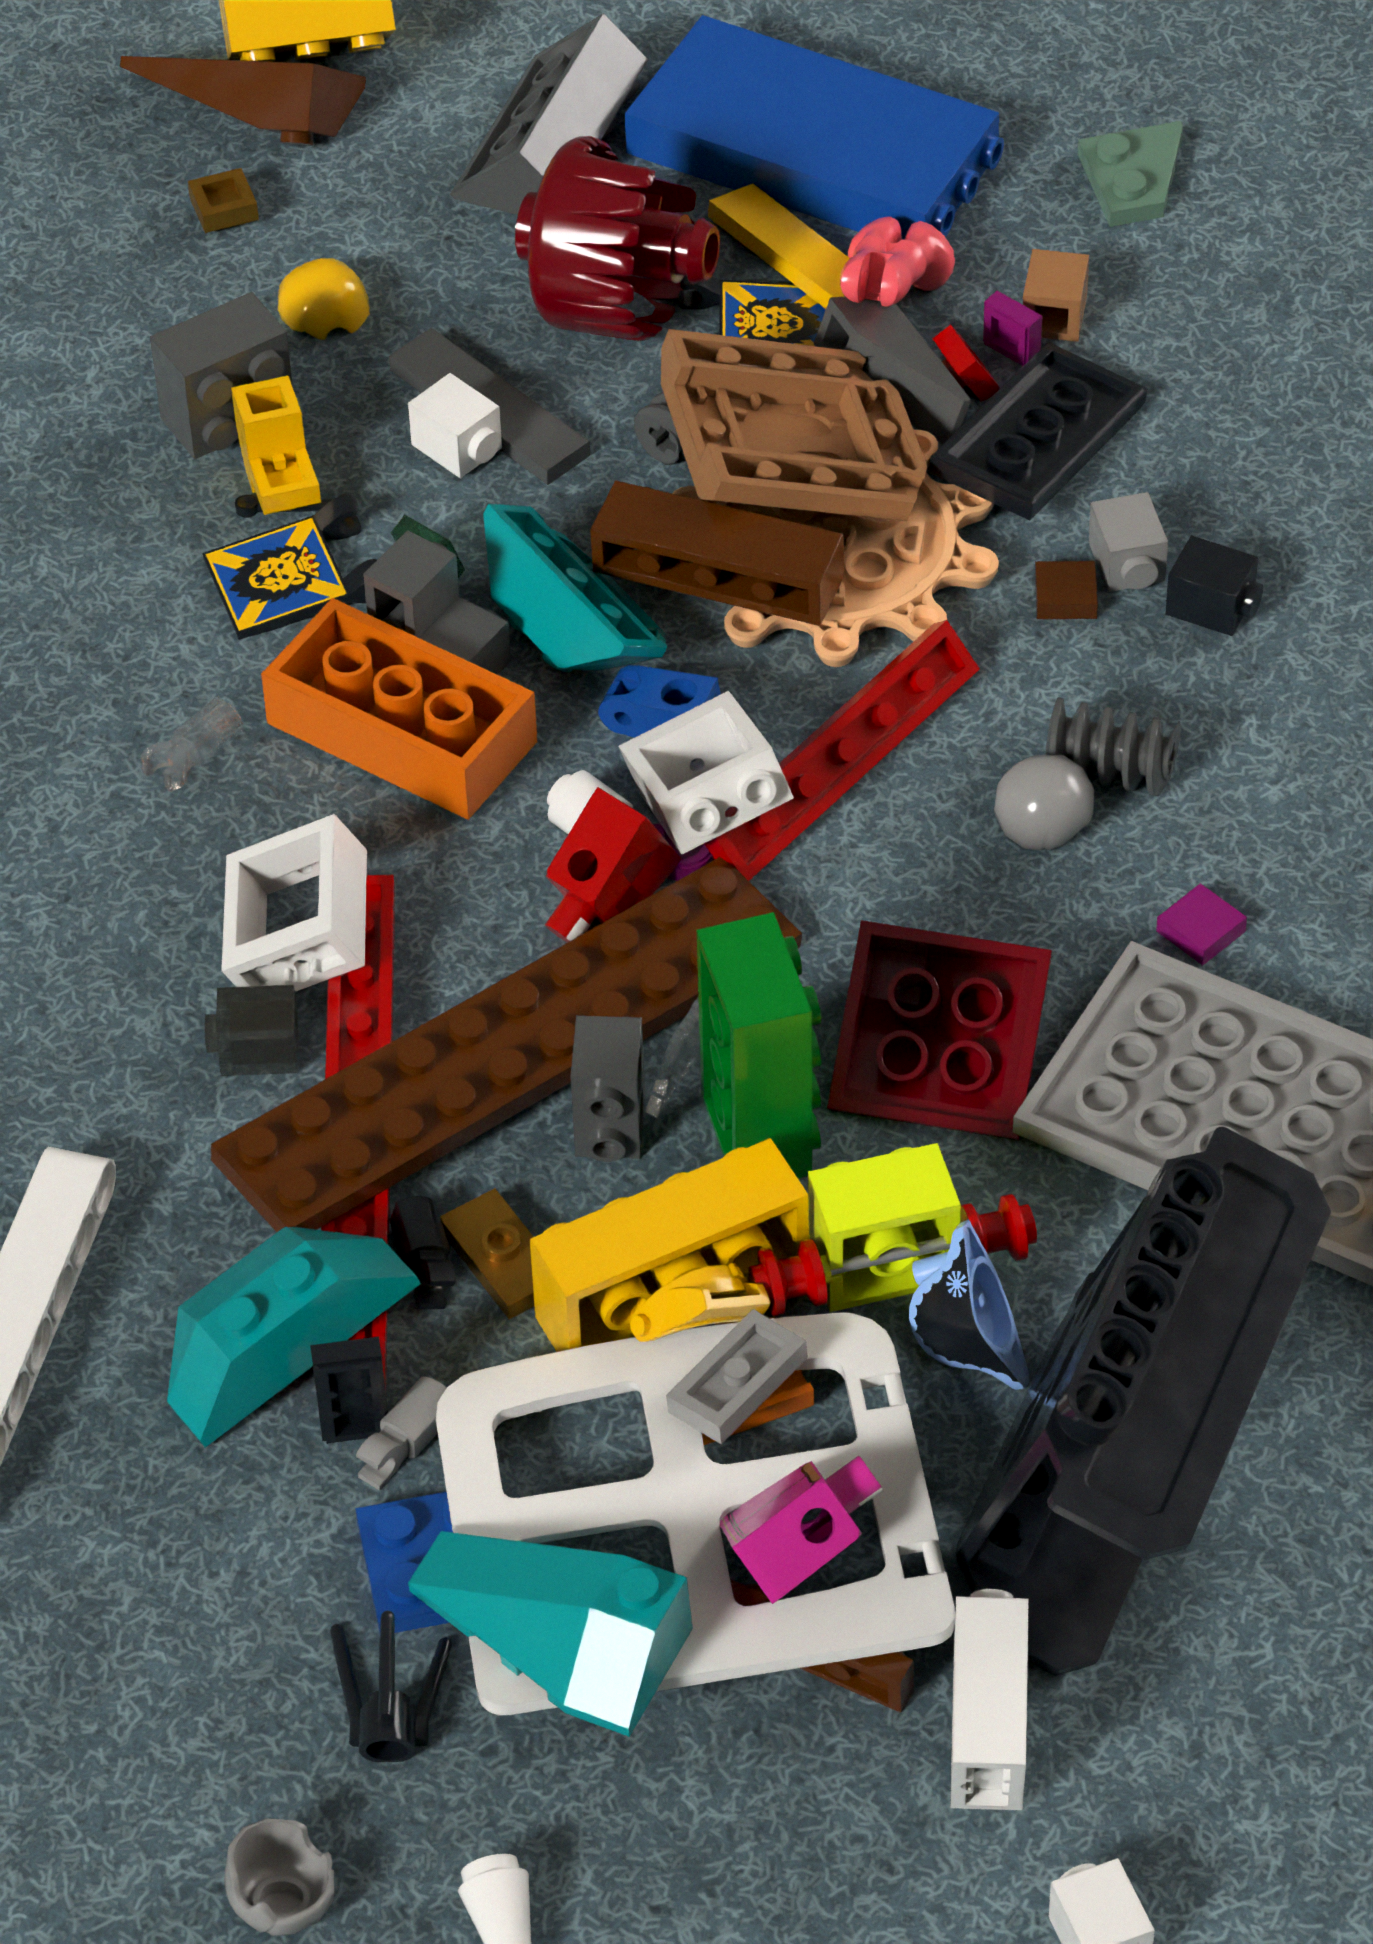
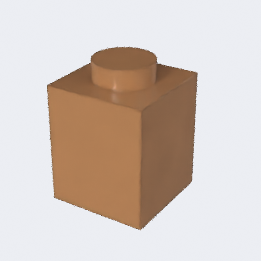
M1032 249L1023 293V305L1042 315L1041 338L1079 341L1088 292L1089 255Z

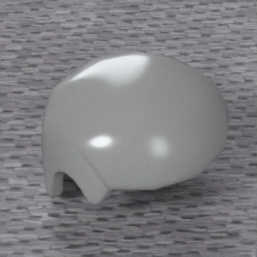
M1064 755L1031 756L1012 766L999 781L996 790L994 814L1005 836L1024 849L1052 850L1066 844L1083 827L1089 824L1093 815L1094 788L1083 767Z
M265 1818L245 1826L228 1846L224 1876L228 1902L241 1919L260 1933L267 1932L272 1936L295 1934L319 1922L334 1901L332 1856L329 1852L321 1853L311 1843L307 1827L298 1821Z

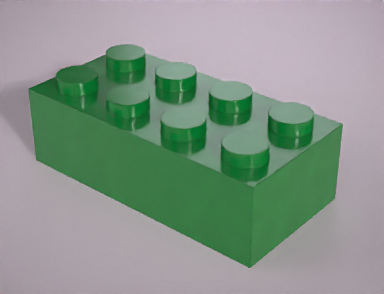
M774 912L697 929L701 1095L723 1156L734 1149L750 1147L771 1138L797 1178L807 1177L808 1171H812V1150L821 1148L820 1131L812 1111L821 1107L820 1090L812 1068L821 1066L820 1049L815 1032L812 1029V1026L821 1024V1013L813 986L802 987L798 975L802 974V964L797 943L793 936L783 937Z

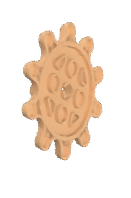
M914 430L928 469L931 456L938 450V441L934 435L927 431ZM927 472L907 521L705 500L714 504L842 533L846 539V545L844 546V577L821 626L734 606L725 616L724 628L732 642L743 648L757 646L775 631L796 629L807 632L814 638L815 651L824 664L830 667H842L849 664L855 656L859 646V635L864 631L878 627H888L904 633L909 639L915 641L932 624L947 620L946 612L935 602L932 596L936 591L949 586L972 589L984 588L991 583L998 572L999 560L993 551L985 547L969 544L958 534L959 529L984 520L993 508L994 503L954 484L938 483L931 479ZM695 486L680 487L672 493L703 500L698 498Z

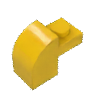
M289 376L231 387L236 428L245 470L252 492L257 494L263 514L289 511L321 503L319 483L306 450L302 412Z

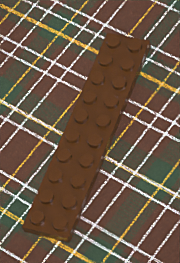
M719 857L211 1144V1161L276 1232L283 1227L317 1230L571 1083L576 1015L642 1018L643 1040L697 1010L699 1008L697 929L774 912L783 937L793 936L798 949L801 946L802 933L735 867Z

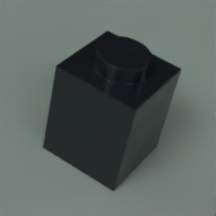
M1191 535L1168 574L1165 615L1233 636L1243 617L1253 618L1261 602L1263 584L1256 582L1258 557Z

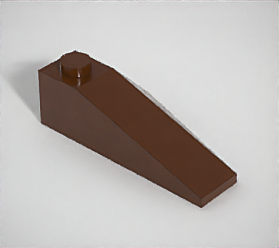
M121 56L120 60L121 68L259 129L280 133V143L298 146H313L314 136L335 137L364 91L366 77L311 63Z

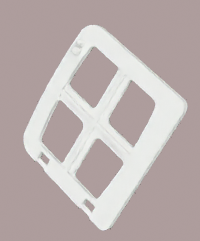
M844 1312L771 1318V1320L805 1339L807 1342L808 1358L796 1370L832 1369L843 1376L857 1438L853 1443L844 1446L732 1464H719L707 1457L702 1433L668 1413L666 1395L739 1322L690 1328L649 1342H641L636 1337L593 1344L522 1359L463 1375L446 1388L437 1402L436 1425L453 1533L542 1543L641 1526H654L664 1531L669 1541L674 1573L687 1577L693 1629L657 1691L931 1647L943 1643L951 1637L955 1629L954 1602L947 1572H945L939 1537L909 1407L906 1403L895 1347L887 1331L872 1319ZM885 1385L890 1406L867 1410L862 1389ZM631 1391L640 1392L654 1460L653 1467L648 1474L633 1480L521 1498H511L504 1494L494 1440V1431L500 1423L508 1419L541 1412L553 1407ZM860 1456L883 1488V1491L871 1498L885 1560L883 1571L875 1577L829 1590L781 1599L774 1604L767 1602L753 1606L739 1605L733 1597L719 1524L723 1517L805 1463L812 1461L823 1478L826 1479L854 1458ZM923 1552L928 1575L904 1578L900 1556ZM469 1637L478 1699L481 1706L488 1712L496 1715H514L557 1708L548 1700L546 1690L523 1672L517 1676L501 1663L500 1654L478 1637Z

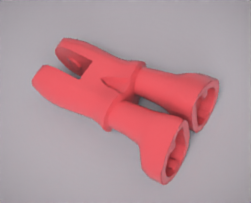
M892 217L879 218L866 224L851 240L848 249V257L850 259L845 263L840 274L842 293L848 300L855 303H861L868 299L881 301L883 307H889L901 301L910 290L911 285L923 291L936 290L944 285L953 273L955 265L954 250L946 237L931 224L923 221L913 223L907 231L905 239L901 240L899 222Z

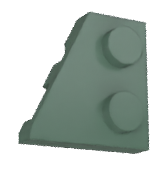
M1181 121L1078 139L1077 154L1109 227L1164 217L1168 201V191L1170 185H1172L1175 172L1176 158L1179 147L1182 144L1183 124Z

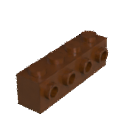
M615 480L590 529L593 572L821 626L844 577V540L842 533Z

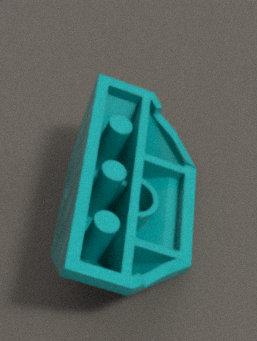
M487 505L483 518L491 598L509 616L508 621L510 625L527 635L542 651V658L546 663L557 670L572 672L574 670H605L663 657L667 649L665 632L609 575L593 572L592 558L564 534L550 528L544 522V517L531 506Z
M283 1227L178 1307L167 1402L204 1448H206L313 1366L310 1345L348 1340L421 1283L411 1269L382 1238L299 1227Z

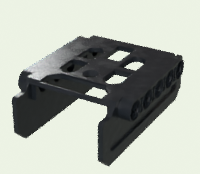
M1226 1127L1215 1129L1203 1152L1166 1160L1134 1214L1094 1272L1088 1274L1075 1293L1064 1319L1048 1344L957 1543V1563L963 1571L972 1593L983 1589H998L1011 1593L1013 1598L1028 1599V1661L1055 1676L1079 1670L1098 1662L1142 1559L1147 1560L1182 1551L1191 1543L1331 1214V1209L1313 1173ZM1024 1488L1028 1494L1022 1493L1021 1489ZM988 1536L998 1540L1004 1548L996 1546L990 1541Z

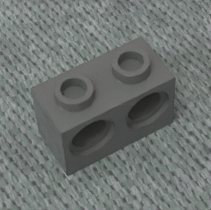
M576 1015L571 1067L575 1157H592L602 1162H613L621 1158L640 1159L645 1107L642 1018Z

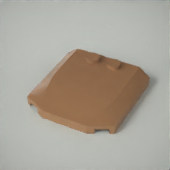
M668 329L661 348V387L699 499L907 521L917 499L927 465L899 391L887 379L873 381L862 370L866 359L858 351Z

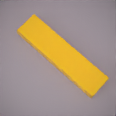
M752 183L709 200L708 217L822 307L826 309L832 297H845L840 286V274L845 263L850 258Z

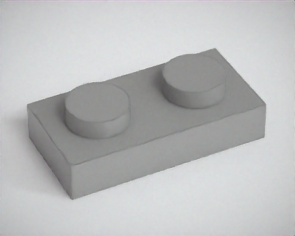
M752 1309L666 1395L668 1413L722 1444L808 1358L806 1340Z

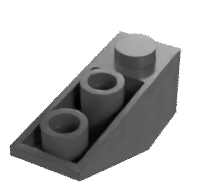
M846 297L830 298L814 345L816 347L858 351L866 359L862 370L873 381L887 379L899 391L911 425L919 430L931 433L943 445L962 426L971 403L969 396L897 304L883 307L881 301L865 299L861 303H855Z

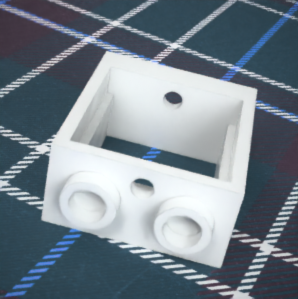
M729 691L619 745V749L639 793L681 854L794 798L771 745ZM729 807H737V812L734 816H725V811Z
M335 814L226 855L222 972L253 1004H264L365 966L367 849ZM319 875L318 916L266 935L267 895ZM299 960H305V961H307V962H305V963H299V962H297V961H299Z
M983 1589L973 1592L970 1597L956 1596L950 1808L1022 1810L1026 1770L1028 1599L1013 1598V1595L1007 1591Z

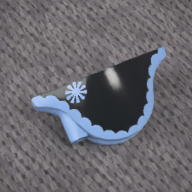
M968 1219L961 1222L953 1231L948 1252L916 1260L912 1264L914 1279L919 1285L912 1296L909 1306V1321L912 1333L924 1351L940 1363L951 1367L980 1370L994 1376L1012 1389H1025L1029 1384V1373L1008 1300L995 1267Z

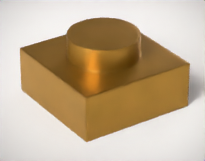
M242 168L188 181L189 197L205 233L259 220L257 202Z

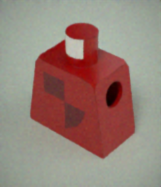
M597 787L547 869L546 877L561 892L564 898L547 920L545 926L556 936L568 943L584 934L595 919L603 923L653 895L682 858L646 816Z

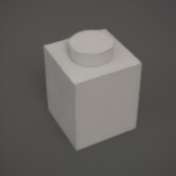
M1145 492L1091 502L1088 542L1107 591L1111 592L1128 588L1143 589L1151 584L1165 582L1168 540L1149 493Z

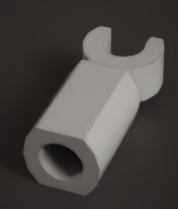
M421 1376L380 1421L381 1431L368 1437L356 1452L357 1458L367 1463L358 1472V1478L381 1490L399 1470L401 1463L406 1457L416 1458L438 1434L436 1425L437 1402L447 1387L430 1377Z

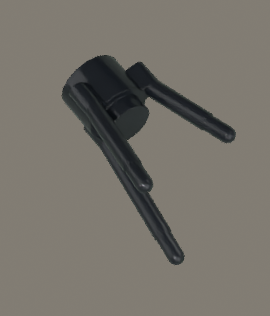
M384 1611L381 1614L379 1638V1690L371 1693L367 1698V1704L362 1706L344 1628L340 1624H334L330 1629V1634L350 1721L349 1744L353 1747H359L361 1756L372 1762H404L411 1759L415 1754V1746H426L428 1744L429 1719L447 1666L448 1656L452 1647L451 1640L447 1637L439 1640L415 1710L410 1705L409 1696L395 1690V1616L391 1611Z

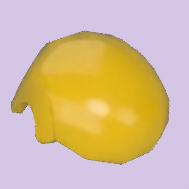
M320 258L296 267L285 276L279 285L278 312L281 319L293 331H305L319 340H325L327 334L338 327L346 329L349 333L358 330L370 314L369 297L360 278L345 263L334 258Z

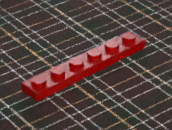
M948 620L932 624L779 763L794 798L704 843L714 859L722 858L750 881L980 670ZM730 807L725 812V816H734L737 812V807Z

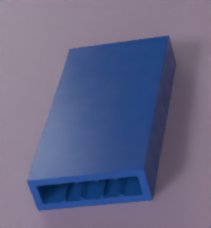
M704 15L699 18L625 112L627 154L733 190L753 183L783 207L857 232L872 221L883 217H892L899 222L901 227V240L905 239L911 225L919 221L933 225L946 237L953 225L955 212L962 202L969 204L973 200L979 186L980 177L986 169L993 170L996 168L1004 148V139L999 137V112Z

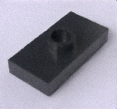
M379 1336L310 1345L322 1441H326V1444L359 1440L366 1439L374 1433H379L381 1431L380 1421L388 1413Z

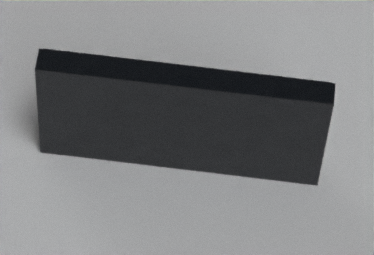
M1047 343L931 456L928 472L1030 521L1138 412L1146 401L1148 389L1054 344Z

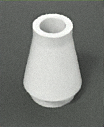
M494 1854L467 1864L461 1870L463 1884L459 1887L458 1893L483 1943L532 1944L529 1873L527 1870L519 1868L517 1857L512 1854Z

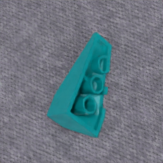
M441 1531L408 1582L409 1591L467 1637H478L500 1654L501 1663L517 1676L523 1672L546 1690L548 1700L564 1713L628 1737L632 1734L693 1629L687 1577L621 1554Z

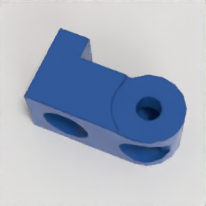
M628 665L621 668L616 674L599 706L598 714L603 724L611 731L635 738L721 695L718 678L639 665Z

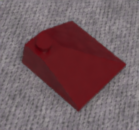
M861 920L827 1110L1019 1141L1020 1136L1013 1132V1117L1028 1096L1052 950Z

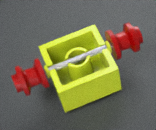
M938 1143L916 1148L904 1147L896 1149L889 1154L853 1162H836L822 1169L808 1171L809 1239L800 1242L797 1256L778 1259L770 1248L759 1250L758 1264L748 1267L749 1282L762 1283L770 1300L769 1310L773 1316L785 1313L788 1299L807 1295L814 1306L827 1304L829 1311L833 1312L913 1294L919 1286L914 1279L912 1271L913 1262L948 1252L953 1231L961 1222L968 1219L987 1254L1007 1250L1014 1261L1027 1259L1028 1245L1037 1243V1229L1030 1206L1028 1204L1019 1206L1013 1194L1000 1197L997 1211L980 1215L971 1203L961 1205Z

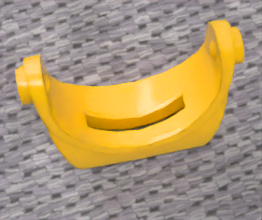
M734 1263L706 1266L688 1272L657 1290L633 1314L630 1328L637 1340L649 1342L698 1326L740 1322L752 1309L763 1315L770 1306V1300L762 1283L748 1282L740 1268ZM725 1294L723 1298L712 1299L711 1295Z

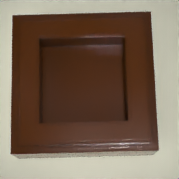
M1035 561L1037 619H1097L1098 600L1095 561Z

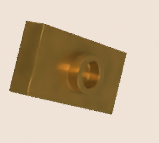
M496 1188L440 1216L448 1242L509 1320L534 1307L530 1238L534 1236Z

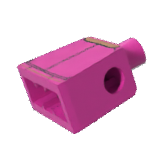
M860 1456L854 1458L826 1479L823 1478L813 1462L810 1461L723 1517L719 1525L733 1550L770 1602L774 1604L861 1536L862 1532L849 1514L883 1491V1488ZM822 1508L815 1519L802 1521L804 1515L809 1510Z

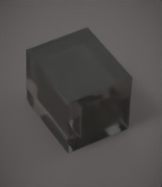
M294 985L217 988L216 1014H205V1045L207 1053L218 1052L221 1076L298 1073L299 1020Z

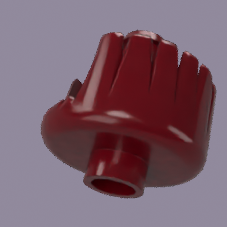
M575 137L564 143L553 156L545 170L538 192L531 191L527 193L521 203L515 228L516 252L521 260L528 261L529 285L534 304L539 315L549 325L558 329L634 341L649 340L651 337L656 336L663 328L646 322L666 323L675 313V308L672 305L651 299L669 300L678 298L680 290L683 291L680 287V281L684 276H687L688 281L692 285L707 281L713 276L720 251L719 230L703 217L694 223L689 215L676 213L694 210L696 193L690 187L656 178V172L652 169L616 162L615 160L618 158L612 152L610 146L596 137ZM634 292H636L653 304L655 309L652 315L635 318L632 311L613 305L631 303L634 300Z

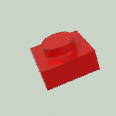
M951 324L932 338L946 357L941 362L962 389L968 386L980 401L987 400L1000 389L977 354Z

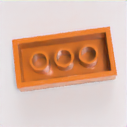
M331 598L261 673L267 724L467 820L474 815L538 742L535 692L334 598Z

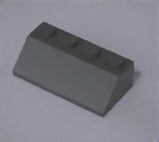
M604 13L536 54L450 195L456 200L518 215L524 197L531 191L538 192L548 164L564 143L579 136H592L602 140L615 129L620 121L616 114L620 107L638 91L640 83L637 81V78L648 59Z

